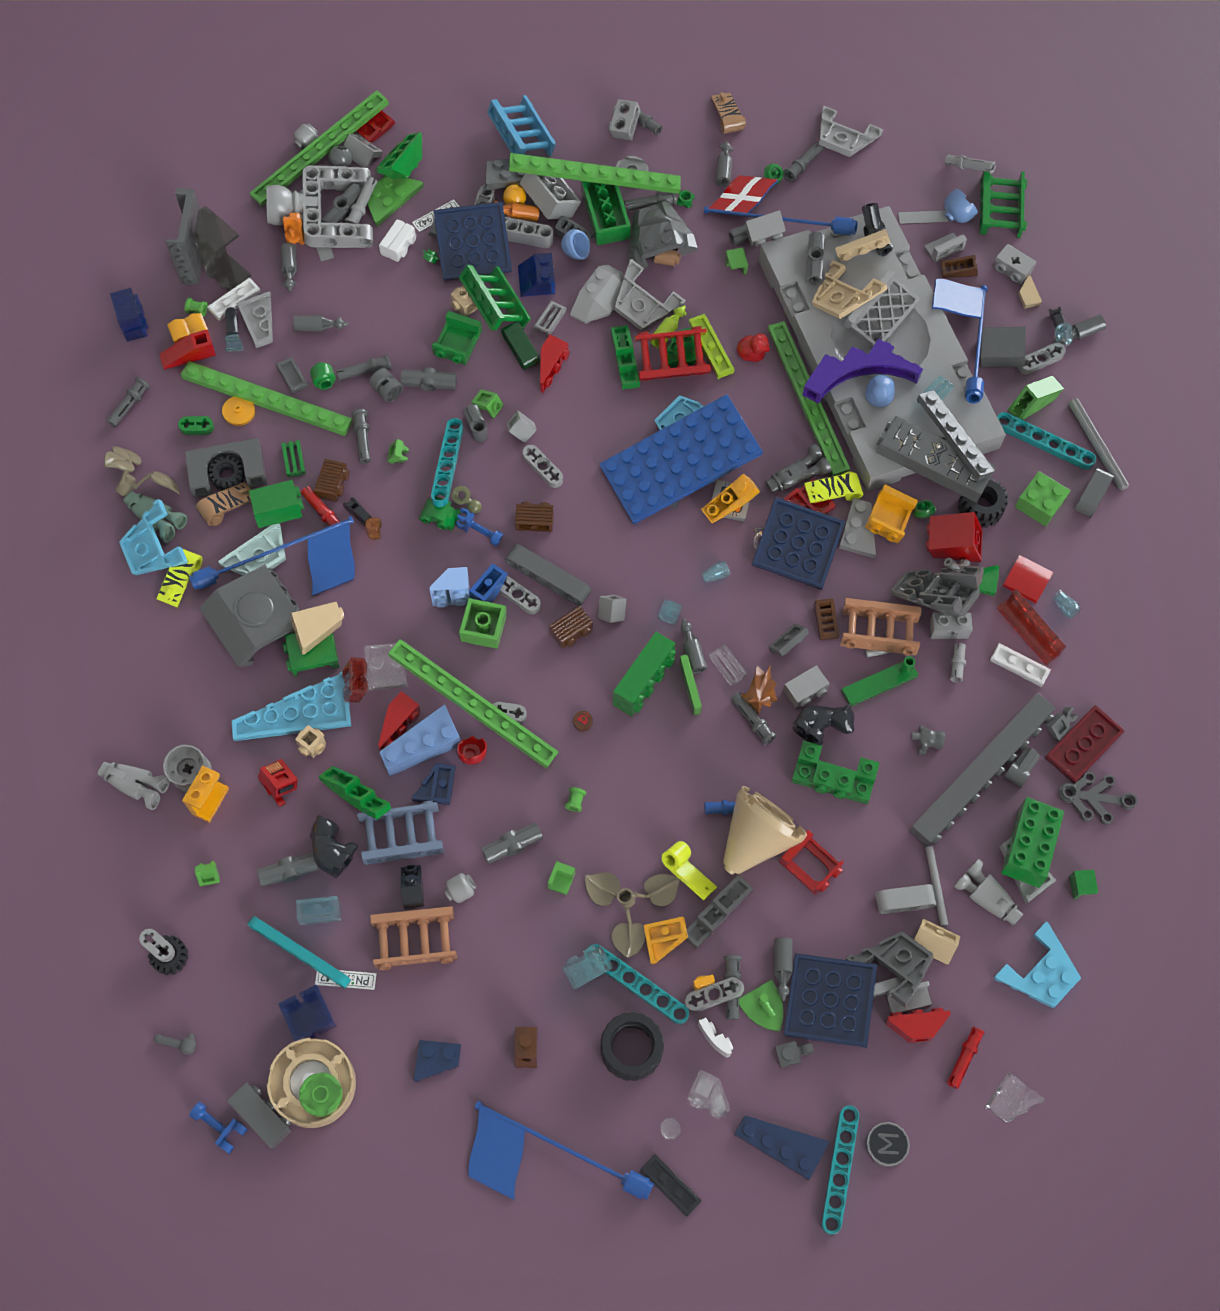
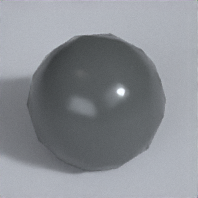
M335 146L331 149L329 161L332 166L349 167L352 163L353 158L349 148Z

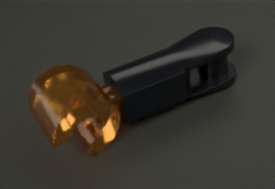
M351 497L348 503H343L345 510L366 527L367 535L370 539L378 540L381 538V519L372 517L354 497Z

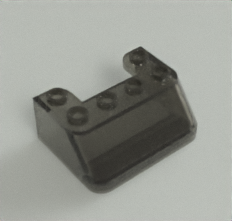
M204 206L198 212L194 233V241L199 247V254L202 256L201 261L206 267V274L211 279L214 278L222 289L231 291L251 277V274L227 254L226 246L239 237V234L208 207Z

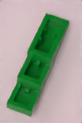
M628 325L610 327L622 390L639 388L640 380Z
M334 766L318 776L320 781L347 803L376 820L391 809L390 802L376 797L375 791L362 785L357 776Z

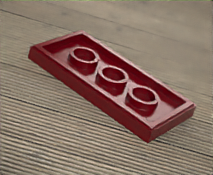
M1094 705L1044 758L1075 784L1125 730L1097 705Z

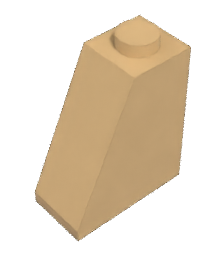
M337 601L291 613V622L302 655L309 652L341 626L344 612L342 607H338Z

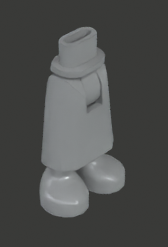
M103 762L97 773L98 776L103 777L104 781L110 783L124 794L136 800L143 797L146 808L150 810L156 809L160 802V794L158 792H166L170 784L169 779L165 775L152 777V772L129 765L116 764L115 762L111 764Z
M977 859L955 883L954 887L957 890H967L971 893L969 898L1003 921L1007 920L1013 926L1022 917L1023 913L1017 909L1018 905H1014V901L991 874L987 877L981 872L983 862ZM970 877L973 878L976 882H978L979 886H976L971 881Z

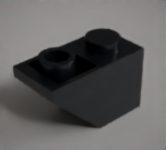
M421 865L401 867L400 888L404 909L424 906Z

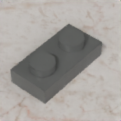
M795 623L768 647L771 653L783 657L797 643H800L809 634V631L806 627Z

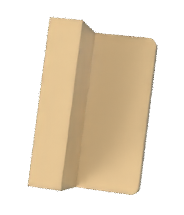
M922 919L914 940L932 952L934 959L949 964L958 947L960 936Z

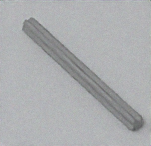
M1077 398L1071 400L1069 403L1071 410L1110 474L1114 475L1113 480L1120 491L1126 489L1129 483Z

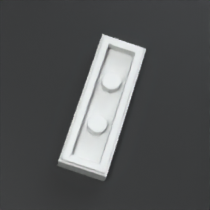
M249 277L207 306V308L220 321L226 317L225 311L228 307L238 309L237 303L255 297L261 290Z
M1000 643L990 659L991 662L1040 687L1043 686L1051 669Z

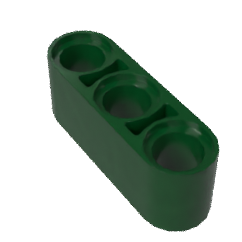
M518 321L501 328L504 340L523 370L540 363L537 351Z

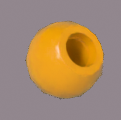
M510 185L503 192V200L506 205L511 203L524 204L526 202V192L519 185Z

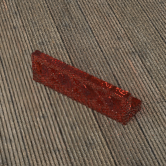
M1017 589L1011 593L1009 599L998 605L997 609L1046 665L1062 654L1066 645Z

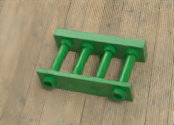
M983 171L980 179L979 234L986 235L988 228L991 227L1017 229V238H1020L1022 232L1026 231L1027 221H1024V204L1027 179H1025V171H1021L1018 180L993 178L990 172ZM990 186L1017 187V194L993 192ZM990 200L1017 201V208L993 206ZM990 214L1017 215V222L993 220L990 218Z
M473 265L465 267L459 279L490 330L496 331L503 321H518L522 329H524L531 320V317L499 266H496L490 275H478ZM483 282H490L493 288H486ZM491 295H498L501 301H494ZM499 308H506L509 314H502Z

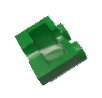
M437 496L435 497L436 500H442V499H443V498H440V497H437ZM428 498L418 519L425 524L430 522L437 523L436 526L442 530L453 531L458 520L457 514L460 515L461 512L459 508L454 509L451 507L450 501L443 507H436L433 505L432 499Z

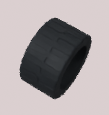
M625 1012L614 1017L611 1022H608L602 1033L600 1052L602 1061L609 1072L613 1073L615 1077L626 1081H638L652 1074L656 1067L659 1066L664 1050L663 1034L658 1024L652 1018L642 1013ZM638 1028L649 1036L652 1051L644 1063L637 1066H628L620 1063L614 1056L612 1042L616 1034L622 1029Z

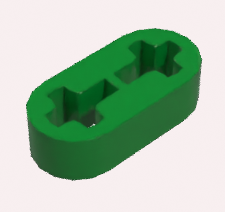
M186 416L178 422V427L184 435H209L214 431L213 421L207 416Z

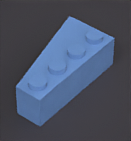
M444 704L379 753L390 777L457 748L461 740Z

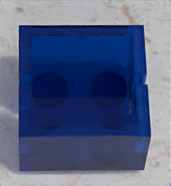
M131 288L110 293L117 320L126 341L129 342L147 337L146 329L149 326L144 317V309L138 294H134Z
M317 984L299 993L304 1000L301 1003L296 995L278 1003L295 1041L305 1038L313 1039L316 1037V1032L321 1035L337 1027Z

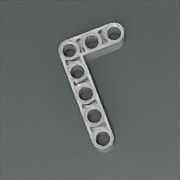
M485 184L479 188L474 205L494 203V189L485 190ZM505 217L508 241L541 248H549L553 245V229L549 225Z

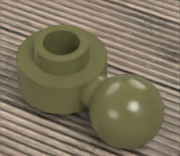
M458 486L453 489L452 499L455 503L460 505L466 504L470 513L478 514L481 511L482 505L480 501L471 499V492L466 486ZM460 491L465 493L464 498L459 497Z

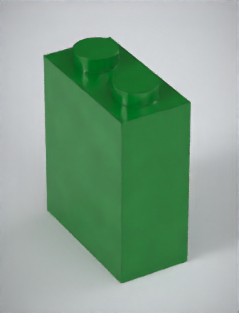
M293 480L249 490L258 528L302 517L301 510L304 509L302 499H298L301 497L298 486H294Z

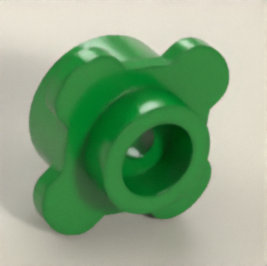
M688 190L680 191L677 205L686 206L687 208L692 207V200L695 199V195Z
M431 249L423 250L424 255L422 258L435 264L440 259L437 256V252Z

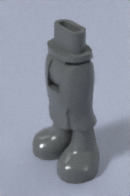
M814 443L809 446L806 457L779 469L765 483L771 493L778 490L781 492L783 489H789L804 480H809L810 477L819 474L827 475L832 472L828 460L822 458L819 447ZM815 464L813 467L807 469V466Z

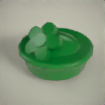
M769 164L764 169V177L778 179L779 182L776 183L778 184L783 178V170L777 164Z
M929 500L919 501L914 508L913 514L917 518L927 519L935 513L936 506Z

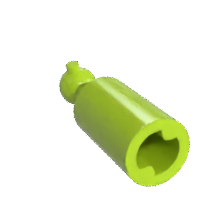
M683 305L674 309L673 312L675 314L669 318L666 317L653 334L675 332L678 328L679 317L686 316L687 314L685 312L686 306ZM651 340L650 343L659 349L658 340Z

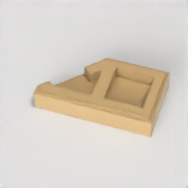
M1030 275L1018 294L1024 309L1039 306L1042 303Z

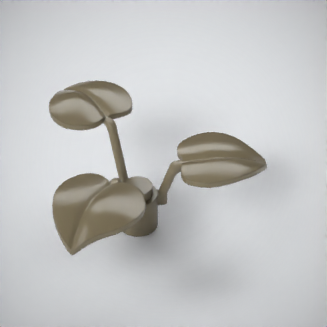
M113 446L112 452L108 451L105 454L104 467L124 470L115 488L116 492L120 495L127 496L132 489L137 490L138 486L148 478L180 494L177 483L170 476L158 471H154L153 474H147L139 482L135 483L136 479L129 475V472H133L135 469L132 463L140 465L142 461L133 451Z
M602 872L585 876L586 889L593 902L600 906H608L612 903L614 897L625 908L628 924L620 923L613 929L612 942L616 949L626 958L638 953L646 939L643 925L640 923L632 924L629 908L635 904V898H650L655 906H667L674 901L680 882L679 878L674 875H654L644 883V889L648 893L645 895L637 892L633 893L628 888L620 889V882L612 873Z

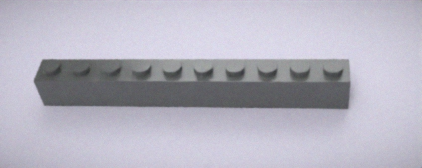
M1037 693L919 818L909 832L925 847H928L931 843L935 845L942 838L940 833L944 829L948 831L955 824L954 818L956 816L961 818L968 810L966 808L968 803L974 804L980 797L978 793L981 789L986 791L993 783L991 779L994 776L998 778L1005 770L1003 766L1007 762L1011 764L1018 756L1016 752L1019 749L1023 751L1030 743L1028 739L1031 736L1035 738L1041 732L1042 728L1040 726L1043 723L1047 725L1054 717L1052 713L1056 707Z

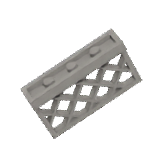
M891 270L880 280L886 283L887 294L882 292L854 310L842 325L847 330L849 328L872 347L876 342L872 340L871 334H880L881 340L886 341L920 301L918 296L894 277L895 273ZM892 283L898 287L899 293H890ZM887 297L888 305L880 306L879 298ZM891 297H900V305H892ZM903 297H910L914 302L912 305H904ZM889 309L890 317L882 318L881 310ZM893 309H901L902 316L894 317ZM877 310L878 318H869L868 311ZM882 321H891V329L883 330ZM859 322H866L867 330L862 331L856 325ZM870 322H878L879 330H871Z

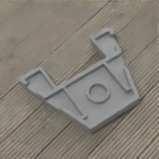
M823 106L819 145L850 157L879 138L883 133L884 129L869 124L864 133L833 122L838 111Z
M631 259L613 310L642 331L673 312L677 307H681L686 300L673 291L662 304L634 282L644 268Z

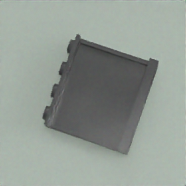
M176 188L175 195L182 212L178 239H166V244L181 283L187 285L199 284L208 230L194 189Z

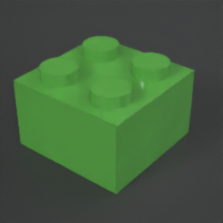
M1038 471L1019 497L1015 508L1046 527L1062 506L1071 490Z
M469 598L459 632L461 642L498 649L507 616L506 606Z

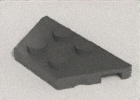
M510 159L487 161L485 190L506 188L510 185L521 186L520 182L525 173L509 171Z

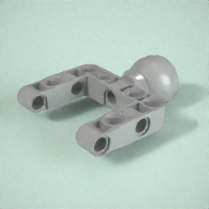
M307 166L303 169V190L299 193L296 190L292 193L281 185L267 186V223L278 226L284 225L283 217H288L290 212L299 213L304 224V242L309 247H371L373 245V228L370 225L321 222L320 193L322 189L346 191L354 183L362 189L367 177H371L370 170L361 167Z

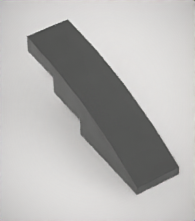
M738 875L687 928L688 938L686 941L693 948L697 949L748 896L753 887Z

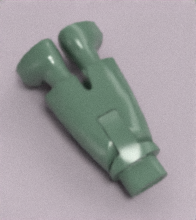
M131 491L124 498L123 502L142 520V515L146 511L149 512L154 506L153 503L156 499ZM163 503L168 515L152 526L154 531L160 530V539L165 543H169L175 536V528L178 530L182 529L187 524L188 517L182 512H173L170 506Z

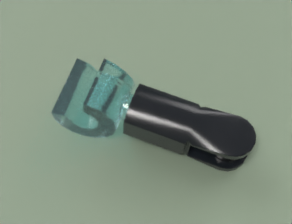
M1059 306L1058 309L1054 310L1049 309V315L1055 327L1056 341H1060L1062 337H1065L1066 345L1071 344L1073 341L1072 325L1066 323L1061 307Z
M228 307L225 311L227 336H225V351H243L236 309Z

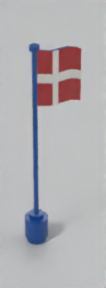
M739 175L730 183L717 201L710 207H704V213L712 212L755 218L764 216L751 214L750 212L779 180ZM836 216L835 220H832L831 223L782 217L783 221L831 226V230L837 235H856L858 221L847 217Z

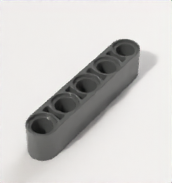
M515 544L505 558L509 566L577 606H581L592 591L590 586L519 544Z

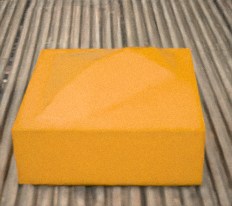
M713 974L697 977L692 984L694 991L715 984Z

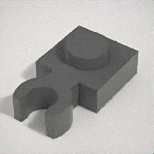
M1066 706L1062 713H1057L1046 725L1054 740L1060 741L1071 729L1069 723L1077 719L1078 715L1071 713L1074 710L1073 707Z

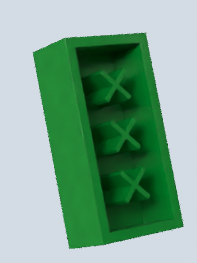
M581 181V193L597 246L630 239L631 225L619 186Z
M658 632L654 633L613 691V706L633 717L635 712L639 713L644 705L642 702L646 697L650 698L654 692L653 687L656 682L660 683L662 681L666 668L670 669L675 662V642Z
M1029 797L1024 799L1018 809L1001 874L1037 888L1041 887L1048 877L1064 815L1063 810Z

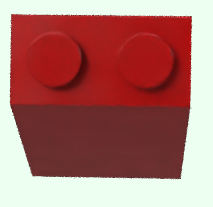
M975 512L930 516V523L927 524L929 540L926 541L927 551H930L933 558H951L952 560L959 561L967 559L969 562H982L983 529Z

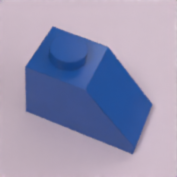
M492 563L469 590L470 598L492 603L498 596L508 573Z

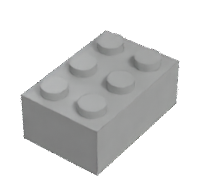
M525 173L520 182L525 192L547 219H559L561 216L572 218L581 203L580 199L563 178Z

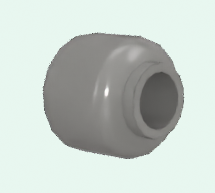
M309 123L307 125L301 124L293 134L295 138L294 143L300 149L306 148L318 138V131Z
M460 873L446 882L447 889L445 894L450 901L454 900L456 903H462L474 895L476 885L469 874Z

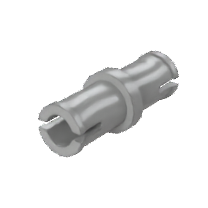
M957 643L954 644L953 658L950 663L952 666L950 680L958 683V678L959 682L963 681V670L966 666V645L963 643H959V647Z

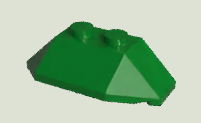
M421 132L406 135L404 140L387 154L377 166L375 172L393 179L409 177L422 159Z

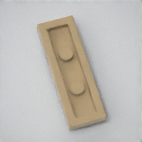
M884 229L839 246L835 250L841 262L851 260L860 254H867L873 249L883 248L891 242L887 230Z

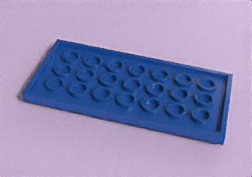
M728 394L599 463L632 523L636 524L761 456L763 451Z

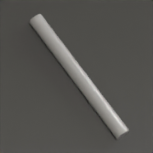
M933 846L925 847L940 926H947L949 924Z

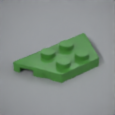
M387 176L379 180L367 203L375 225L378 227L424 187L423 182L410 178L393 179Z

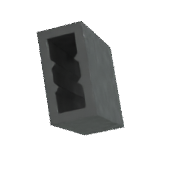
M1026 326L982 327L979 356L981 367H1025Z

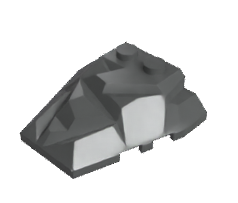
M667 200L634 211L628 252L629 262L632 259L641 267L647 268V258L676 248H679L682 256L698 251L694 234Z
M959 566L958 571L949 572L947 567L941 568V572L931 573L930 569L906 571L890 592L893 596L918 605H924L946 615L965 616L979 597V585L982 582L984 569L979 566Z

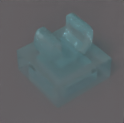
M664 600L658 619L676 625L682 605L670 600Z

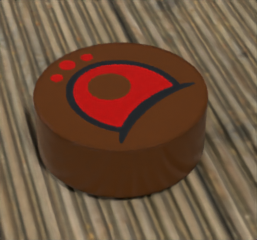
M579 711L574 715L573 725L577 730L587 731L591 728L593 719L590 713Z

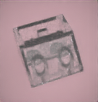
M699 1070L687 1097L690 1100L689 1104L698 1109L704 1107L710 1110L709 1114L718 1119L721 1116L726 1118L730 1106L720 1079Z

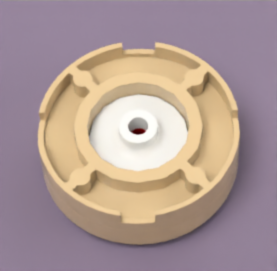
M305 1038L289 1044L276 1056L270 1067L267 1090L273 1107L289 1122L304 1128H318L334 1122L348 1109L355 1094L356 1076L350 1060L337 1045L325 1039ZM321 1072L333 1075L341 1084L343 1090L342 1101L332 1114L324 1117H315L307 1113L301 1106L299 1090L303 1081L310 1075Z

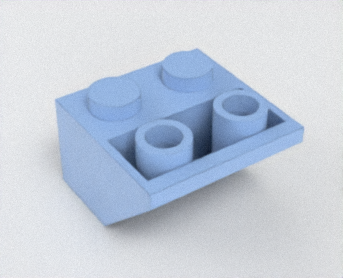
M467 567L448 568L430 586L433 606H464L467 604L470 598Z

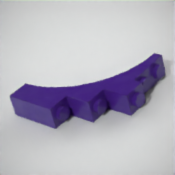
M878 339L869 354L852 346L842 362L836 357L825 354L805 384L802 395L819 403L837 385L852 378L873 374L892 375L917 384L923 368L919 367L916 363L905 360L900 355L894 354V346Z

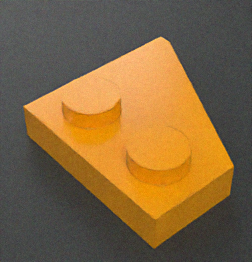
M684 917L644 925L650 963L652 965L659 962L688 938Z

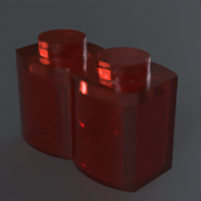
M351 657L343 668L342 678L345 683L343 698L345 702L359 703L368 690V682L365 677L367 673L365 658Z

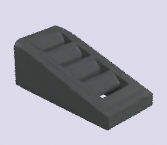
M561 216L555 226V236L563 238L572 229L584 232L589 242L593 237L592 232L565 216Z

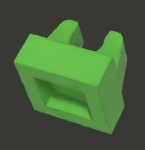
M396 439L389 446L388 463H404L408 459V457L402 455V453L406 454L409 451V448L403 445L404 441Z
M211 861V864L203 865V863H200L198 866H195V874L199 886L220 883V876L214 861Z

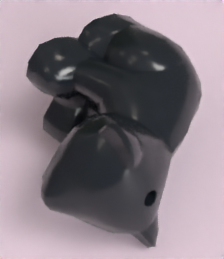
M851 705L838 708L808 706L798 714L793 722L794 726L792 729L803 740L822 746L823 731L829 726L844 734L854 732V712L851 709Z
M318 815L310 832L313 858L320 870L336 879L353 860V854L357 850L358 845L353 842L342 844L334 840L339 831L338 825L332 820Z

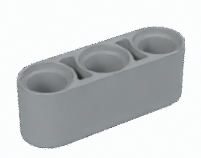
M930 884L887 889L875 893L879 914L921 910L936 906L933 886Z

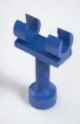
M462 508L460 512L465 513L467 516L457 514V519L460 522H465V524H460L456 521L457 528L464 529L466 533L470 528H473L488 537L490 543L497 547L504 534L498 530L492 532L482 527V525L474 522V513L470 514L467 509Z
M198 1102L191 1110L189 1116L195 1121L202 1119L221 1133L215 1144L230 1154L234 1146L225 1141L228 1135L234 1129L243 1136L248 1129L234 1118L227 1127L223 1126L222 1123L206 1112L207 1106Z

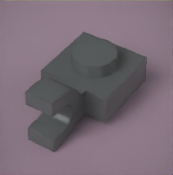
M796 1041L775 1046L781 1068L801 1063L800 1056L810 1055L814 1052L812 1043L797 1047Z

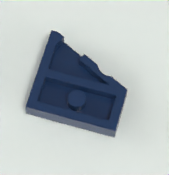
M436 763L431 769L430 774L421 783V787L412 795V801H433V803L437 802V804L450 805L456 766Z
M419 1040L414 1082H419L427 1077L459 1067L461 1044Z

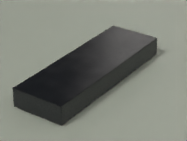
M656 1154L640 1169L686 1217L702 1201Z

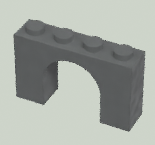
M258 438L230 442L218 446L213 445L185 452L189 485L194 498L212 495L209 468H211L210 465L212 463L215 464L214 460L220 461L222 456L224 459H226V456H230V459L234 457L236 461L238 460L244 466L249 488L267 484L262 448Z

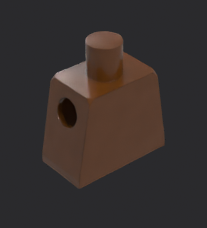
M516 1027V1068H537L538 1027Z

